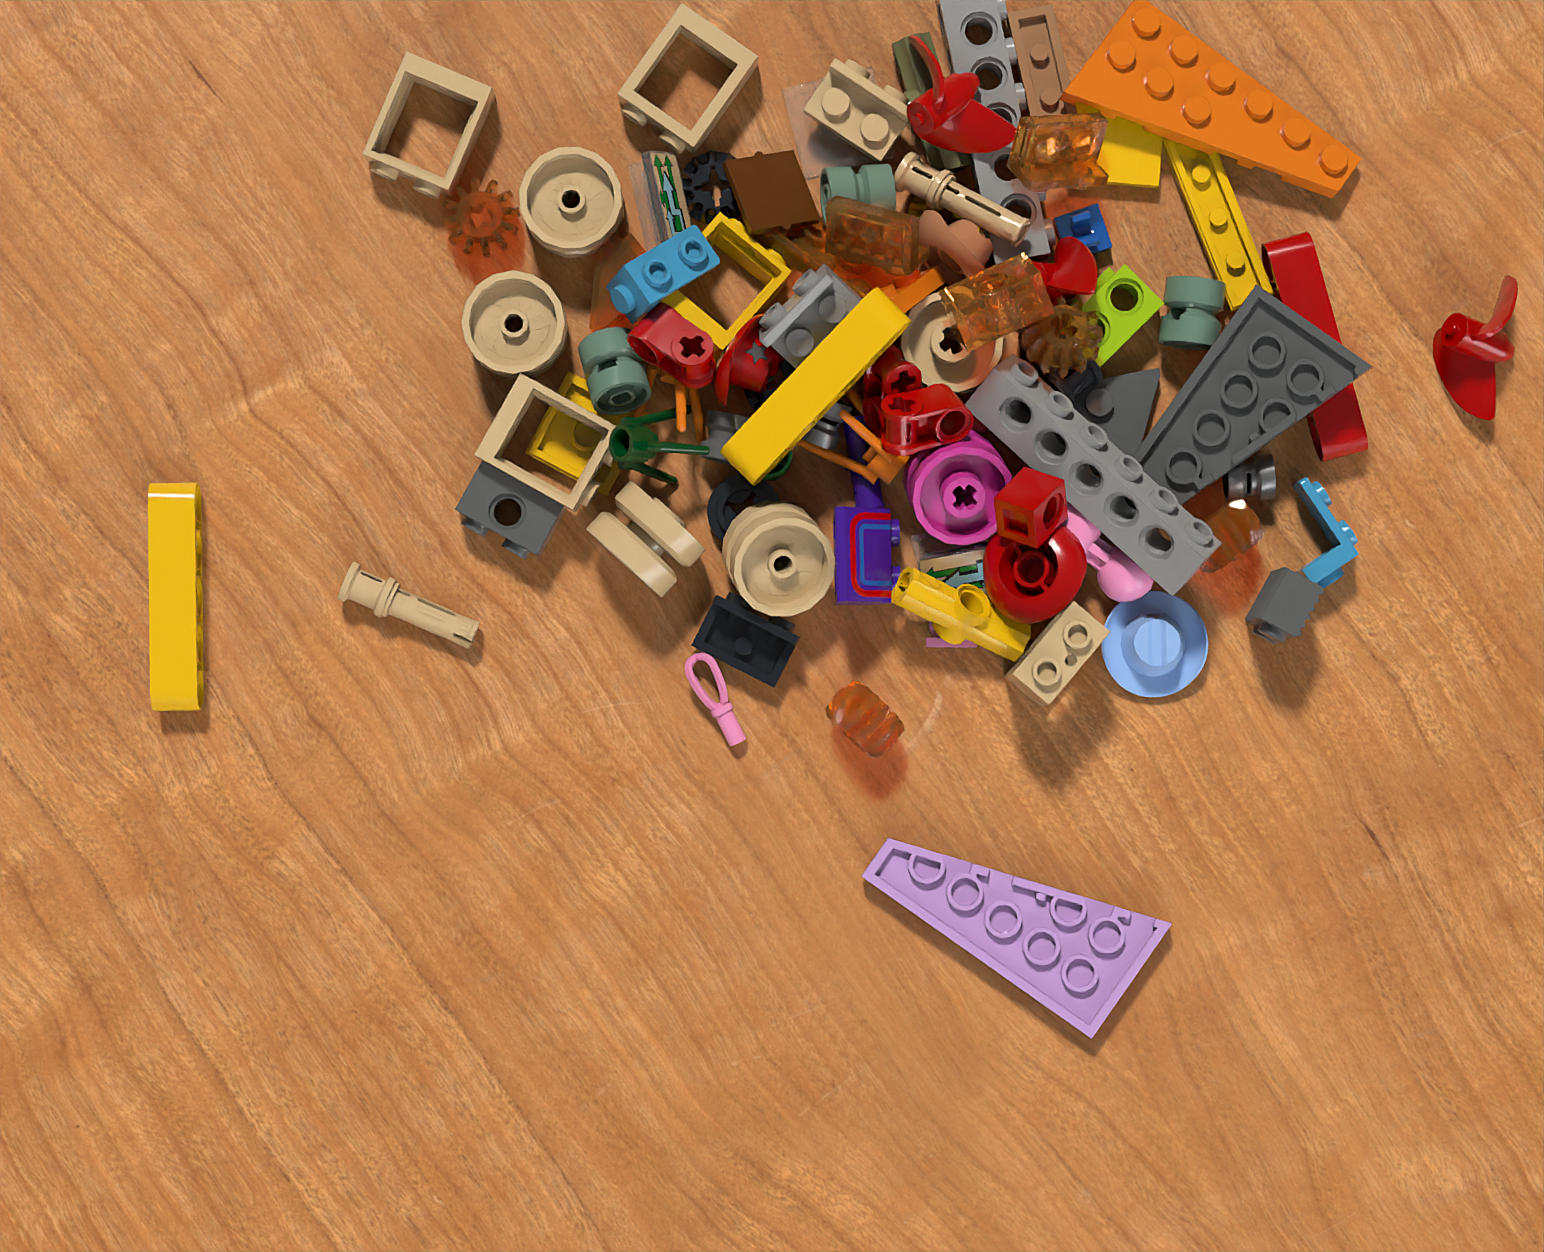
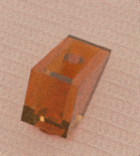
M631 233L623 240L619 235L613 237L597 252L601 258L595 262L589 324L591 334L598 330L615 327L626 318V315L619 312L613 305L606 285L623 265L646 252Z

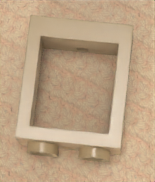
M681 3L617 93L619 103L624 105L621 112L641 127H644L646 122L661 131L662 133L658 138L674 151L681 154L686 149L695 155L757 68L758 56ZM679 33L733 70L691 131L637 94Z
M406 51L362 153L367 162L372 164L370 171L391 181H396L398 175L415 182L413 185L414 190L434 199H439L441 193L453 198L496 97L493 88ZM414 82L474 107L444 178L384 153Z
M520 373L474 455L576 513L580 505L588 508L598 492L601 483L596 481L595 478L603 464L611 467L615 461L609 450V439L612 430L616 426ZM534 397L603 435L570 495L501 457Z
M1075 601L1070 602L1052 618L1004 677L1037 705H1049L1108 636L1110 631Z

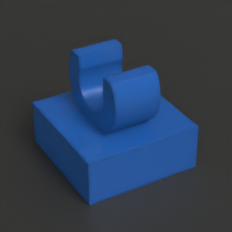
M1098 203L1055 217L1052 220L1059 241L1063 237L1073 236L1084 243L1092 255L1111 250L1113 247Z

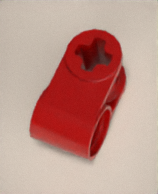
M659 302L626 337L628 344L639 357L650 364L656 365L688 388L704 387L715 377L716 363L713 357L714 344L711 336L683 318L674 308L666 303Z
M894 344L864 373L863 416L868 430L877 438H881L882 433L885 431V417L880 411L881 401L891 394L921 389L922 374L920 369L914 363L904 361L902 352Z
M943 383L933 384L929 387L906 393L891 394L886 396L880 405V411L885 417V431L881 435L880 445L889 454L907 456L932 447L956 443L963 440L970 433L974 424V416L954 391Z

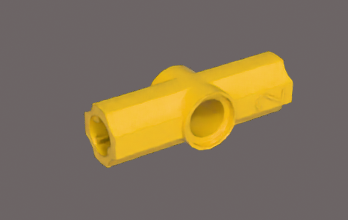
M907 566L899 575L897 583L892 590V603L930 621L939 637L954 645L961 644L967 639L1015 662L1024 653L1025 646L1031 637L1030 625L1018 623L1005 617L996 608L991 606L987 595L974 585L962 584L956 589L915 568Z

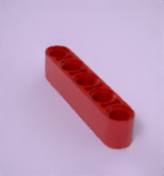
M1306 231L1262 243L1261 254L1263 264L1274 292L1273 296L1342 344L1315 245L1309 232ZM1353 382L1306 416L1313 445L1321 462L1368 450L1367 433Z

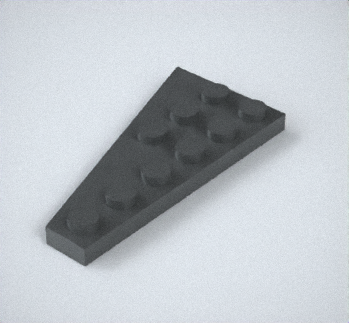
M1255 285L1132 457L1140 463L1143 471L1159 486L1170 490L1182 506L1368 372L1373 366L1267 291ZM1124 496L1126 503L1131 508L1136 509L1132 500Z

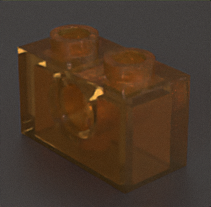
M1024 252L938 291L952 329L968 352L1055 313L1040 272Z

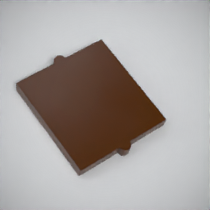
M794 150L763 154L757 151L751 157L724 161L722 166L749 235L778 230L785 234L790 228L818 224L821 220Z

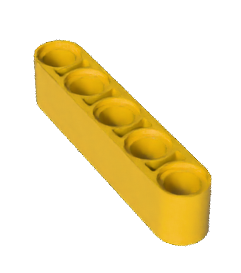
M878 287L874 288L728 440L720 450V453L753 486L756 485L910 325L911 319Z
M198 482L151 483L148 490L151 706L153 711L201 710L204 699L202 501L200 485Z

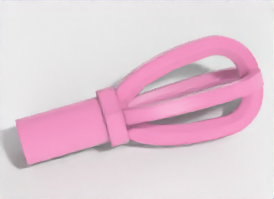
M703 651L688 657L685 662V674L693 690L711 710L710 713L713 718H716L729 746L731 747L746 739V736L732 710L734 707L731 701L728 702L726 684L715 658ZM703 660L709 665L719 690V703H716L709 697L693 671L695 662Z

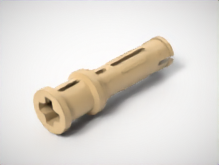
M910 152L903 158L894 174L896 191L903 192L906 190L925 200L926 206L932 210L945 208L1006 240L1014 247H1017L1023 241L1030 227V220L1028 218H1023L992 200L956 182L957 179L953 172L947 169L939 171L920 161V155L915 152Z
M356 562L351 564L337 598L343 602L350 599L374 610V615L380 618L382 616L387 617L388 614L400 618L412 625L449 639L467 649L470 648L480 625V622L462 616L450 609L401 589L400 584L394 578L390 577L384 580L361 570V564Z

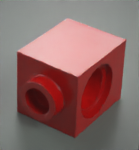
M1025 466L993 498L997 535L1037 549L1068 517L1065 480Z

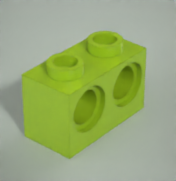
M1126 264L1116 273L1108 267L1098 277L1096 290L1094 291L1095 294L1084 305L1076 299L1057 318L1062 324L1058 331L1079 349L1087 352L1097 362L1099 367L1119 350L1164 304ZM1118 288L1128 290L1134 298L1133 309L1128 311L1116 309L1111 303V292ZM1083 321L1095 322L1101 329V340L1094 344L1082 341L1077 332L1078 324Z

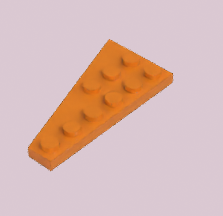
M1133 0L1059 98V100L1072 105L1080 102L1099 109L1098 114L1114 120L1119 116L1141 124L1144 131L1210 155L1215 151L1236 159L1235 164L1252 169L1254 166L1268 170L1278 174L1282 181L1329 198H1333L1362 159L1147 0Z

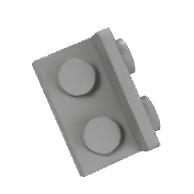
M825 263L816 272L812 269L806 271L792 288L795 294L783 306L778 302L775 303L759 321V324L762 326L759 329L760 342L766 347L771 345L795 369L862 300Z

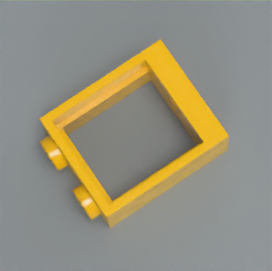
M721 212L703 230L702 234L711 247L714 244L765 285L764 289L728 330H725L678 290L660 301L674 308L683 318L711 336L714 344L713 357L716 364L723 357L739 329L750 318L761 314L782 290L792 272L786 267L787 264L779 253L770 248H763L751 238L747 228L740 221L733 218L728 219Z

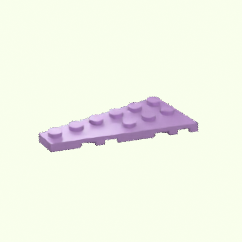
M891 838L886 839L861 875L1091 1039L1172 924Z

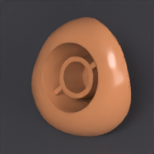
M926 210L922 213L915 229L916 248L927 269L938 265L946 281L944 285L953 290L967 291L975 296L989 295L1002 286L1000 279L992 275L984 267L993 252V245L990 239L982 237L978 232L976 224L967 219H959L947 225L942 216L934 210Z

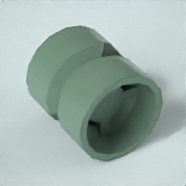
M890 164L862 165L857 174H855L851 167H823L820 176V203L825 226L827 228L849 227L852 223L856 222L858 217H860L865 225L892 224L896 212V191Z
M1194 276L1167 277L1163 302L1169 308V313L1161 317L1158 343L1179 349L1209 351L1221 334L1222 324L1215 317L1217 313L1224 310L1226 283Z
M610 327L598 330L586 336L578 347L583 371L588 378L587 386L594 410L600 414L619 415L634 411L643 406L652 394L645 368L641 364L642 358L632 350L627 342L626 337L631 331L628 328Z

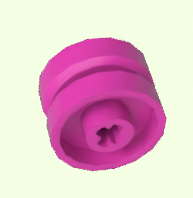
M971 430L959 442L932 447L911 455L905 464L903 484L907 499L913 508L917 520L929 535L948 544L968 545L986 540L997 531L993 498L1012 480V476L1001 455L988 438Z

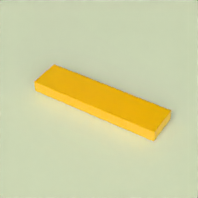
M1163 139L1162 147L1216 280L1227 285L1225 304L1228 312L1238 310L1255 285H1258L1273 296V289L1218 152L1214 151L1210 155L1172 140Z

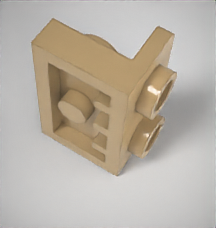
M835 58L829 66V72L804 107L803 113L881 164L909 122L906 113L909 99L889 85L881 89L869 81L870 73L858 63L847 59L844 64Z

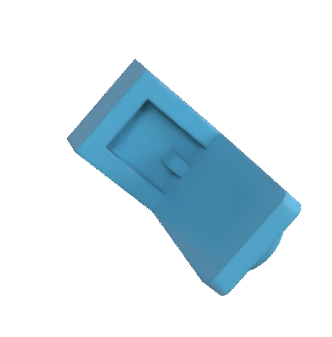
M692 225L623 265L606 285V288L610 292L615 308L622 314H625L633 325L640 321L663 298L714 269L720 263V259L696 225Z
M1305 477L1292 486L1333 547L1303 566L1296 573L1325 588L1345 574L1341 568L1342 565L1359 555L1353 546L1358 543V540L1350 526L1344 520L1337 522L1328 509L1332 502L1322 485L1318 481L1311 484L1309 479Z

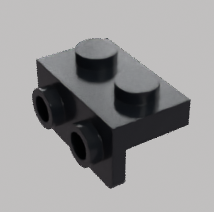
M730 591L725 599L716 595L691 646L775 688L800 639L799 636L792 633L796 625L780 616L769 615L766 620L750 612L752 609L750 604L741 596Z

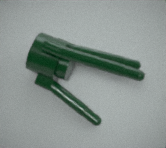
M686 405L687 415L692 412L690 405ZM676 407L640 417H623L621 424L612 430L609 439V450L611 456L617 461L619 469H631L670 485L678 483L677 477L647 465L645 462L654 458L657 452L708 455L710 448L703 445L661 442L658 440L657 435L646 427L647 425L677 418Z

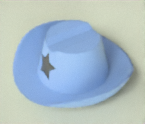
M1148 591L1143 597L1135 601L1120 602L1111 611L1105 622L1104 627L1110 631L1101 643L1105 665L1114 680L1133 694L1144 697H1163L1176 693L1190 684L1205 664L1208 653V634L1201 616L1190 604L1175 595L1171 596L1169 593L1161 591Z

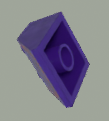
M835 507L833 511L835 605L891 604L892 590L901 574L900 566H892L891 547H900L899 519H890V509Z

